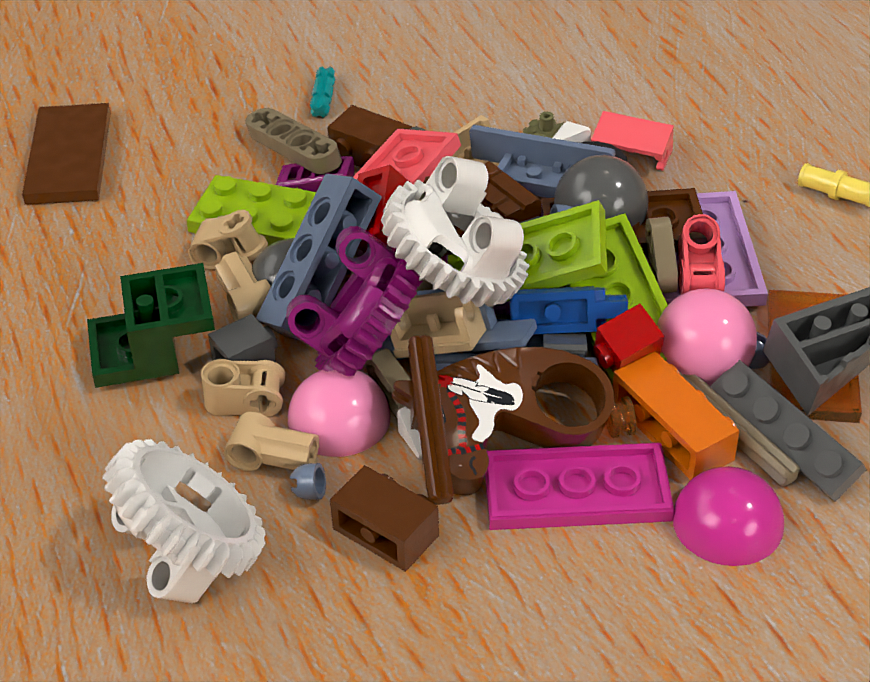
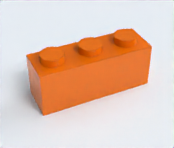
M656 351L614 371V404L653 443H661L663 453L690 480L704 471L723 467L735 461L740 431L735 423L717 410L702 391L695 389L680 375L674 365L667 363Z

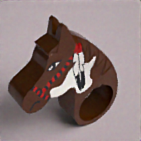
M515 347L491 351L455 362L437 371L454 494L471 495L476 493L482 486L489 465L486 449L493 431L505 432L543 448L591 446L602 434L614 406V390L605 372L595 363L563 350L545 347ZM395 381L393 385L395 391L392 392V398L411 410V429L418 430L419 432L413 381ZM555 382L575 385L590 396L596 408L597 418L583 426L572 427L558 424L542 412L537 403L535 392L541 387Z

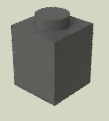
M252 314L208 334L212 361L226 359L230 361L270 360L276 362L274 349L278 348L277 339L269 326L263 327Z

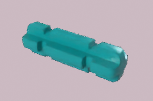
M321 66L317 69L310 101V113L315 118L319 115L324 118L329 114V105L331 104L333 86L336 79L334 76L335 70L332 67L324 68Z

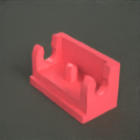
M603 111L591 141L611 144L620 150L630 153L653 156L658 161L656 169L664 171L673 151L674 125Z

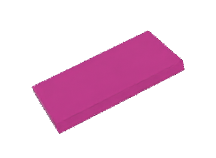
M661 443L487 451L489 465L485 474L490 530L673 522L674 506Z

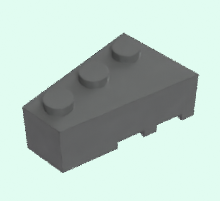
M870 287L773 320L763 352L807 416L870 365Z

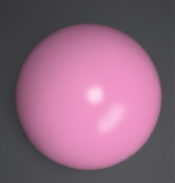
M705 288L686 292L675 298L665 308L658 320L657 326L665 336L661 353L663 352L667 358L666 362L674 365L682 374H695L709 386L739 360L749 367L755 355L757 331L751 314L737 298L721 290Z
M320 370L305 379L294 392L288 409V428L290 430L319 435L318 455L343 457L363 452L375 445L388 430L391 414L384 392L365 373L357 370L354 376L348 377L336 370L328 372Z

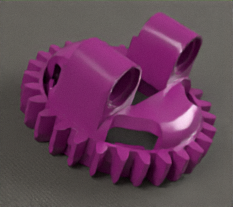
M359 226L345 228L336 239V250L341 262L354 273L335 297L331 308L316 297L299 295L289 302L286 309V318L290 331L319 354L315 359V362H317L315 367L319 371L324 370L328 372L336 370L348 377L354 376L357 370L362 369L365 362L371 360L376 350L382 347L383 342L391 335L396 324L401 322L400 318L404 312L410 308L409 303L417 295L416 289L423 282L422 280L419 281L420 275L413 269L406 270L407 262L404 259L395 257L396 248L389 247ZM363 239L368 245L366 252L361 257L351 258L345 254L346 246L351 240ZM303 309H312L318 313V317L313 324L301 326L295 322L297 313Z

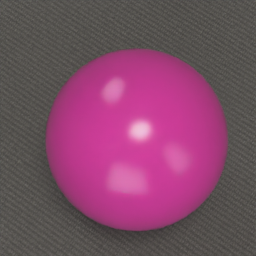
M728 466L704 471L686 484L675 502L673 527L676 535L688 550L709 562L726 566H742L756 563L772 554L783 538L784 513L778 496L765 480L748 470Z

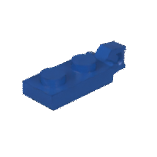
M594 286L518 290L510 299L511 321L535 319L537 329L533 334L595 332L597 327L606 323V319L615 318L628 310L626 295H605V288H595Z

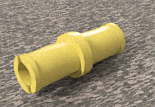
M808 163L802 166L798 176V186L827 193L828 197L834 200L844 198L870 207L869 182L849 177L846 171L839 169L836 172H832Z

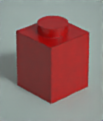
M641 303L597 327L593 351L602 367L605 369L610 367L614 373V371L655 351L660 355L665 336Z

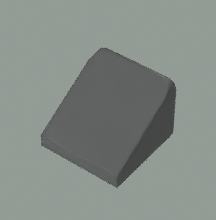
M586 333L543 334V347L563 350L580 357H586Z

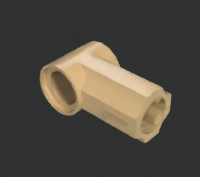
M237 252L226 254L221 262L215 266L216 276L226 293L234 321L250 314L256 318L271 286L267 279L256 280L252 272V265L247 256H240Z
M247 412L240 416L224 448V456L231 465L244 471L257 470L261 464L294 470L299 465L316 463L319 435L275 427L274 423L265 415L257 412Z

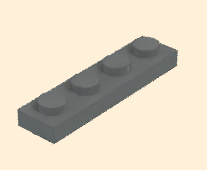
M741 360L724 372L710 386L798 464L800 472L834 502L867 470L860 460Z

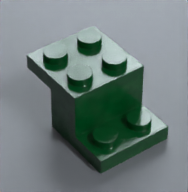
M198 263L120 276L124 313L87 319L92 377L95 388L180 374L174 337L215 330L204 264Z

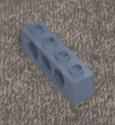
M325 174L256 317L260 323L269 326L285 337L302 341L290 331L286 318V309L289 302L299 295H311L330 307L348 269L341 262L337 253L336 239L339 233L350 226H359L366 230L382 196L353 177ZM362 239L351 240L346 246L345 254L353 258ZM312 309L300 310L295 317V322L301 326H309L316 321L318 313Z

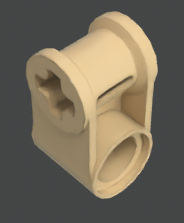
M238 210L229 215L208 218L202 221L189 247L188 256L194 264L203 263L204 269L212 270L221 262L224 255L237 252L240 256H247L248 260L252 261L268 246V242L263 235H258L251 224L252 217L247 210Z
M217 359L208 362L202 368L201 378L204 405L209 413L216 416H228L257 412L266 417H271L281 410L283 399L279 390L285 381V371L280 364L270 360L230 361ZM263 372L267 373L266 382H263L262 379ZM264 395L267 396V404H266V405H263V396H264Z

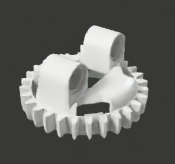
M445 156L441 159L426 184L421 180H416L414 185L407 181L403 187L399 185L395 192L392 193L381 218V222L384 225L382 229L383 234L388 236V246L396 248L395 257L404 259L407 262L406 270L413 269L420 275L419 281L427 280L433 284V290L439 288L445 291L448 298L457 296L462 304H466L471 300L476 307H481L483 304H486L488 307L504 304L518 292L528 277L526 270L529 268V264L524 261L527 254L521 251L524 241L523 229L517 221L504 219L499 213L492 212L490 208L480 204L487 195L485 190L488 184V171L482 162ZM453 225L465 232L462 237H459ZM432 242L441 244L450 252L460 257L465 263L461 270L454 269L453 266L440 259L437 255L432 254L428 250Z
M146 439L144 442L142 440H134L132 443H126L106 466V473L103 475V479L108 483L104 489L113 494L109 500L113 504L111 512L113 527L118 532L133 534L136 538L145 540L146 543L151 544L157 549L149 560L152 563L147 574V587L153 597L195 603L201 598L220 572L227 578H230L233 573L241 576L244 571L250 569L257 556L261 553V549L265 545L264 537L266 533L265 529L261 527L262 519L255 515L256 508L246 503L247 495L238 493L235 489V483L227 482L221 476L222 472H215L209 467L208 462L204 464L195 459L194 453L187 455L181 451L179 446L171 449L164 441L156 444L152 439ZM179 482H182L202 495L212 506L207 512L202 511L180 496L174 488Z

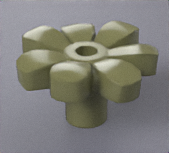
M546 111L540 113L539 120L534 119L530 121L529 127H525L523 133L553 138L564 123L556 124L553 113Z

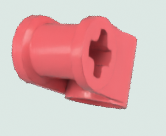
M694 215L686 221L678 238L679 293L682 295L691 290L705 288L724 292L725 268L721 253L719 225L708 215ZM700 232L705 235L708 243L703 245L696 244L690 239L689 234Z

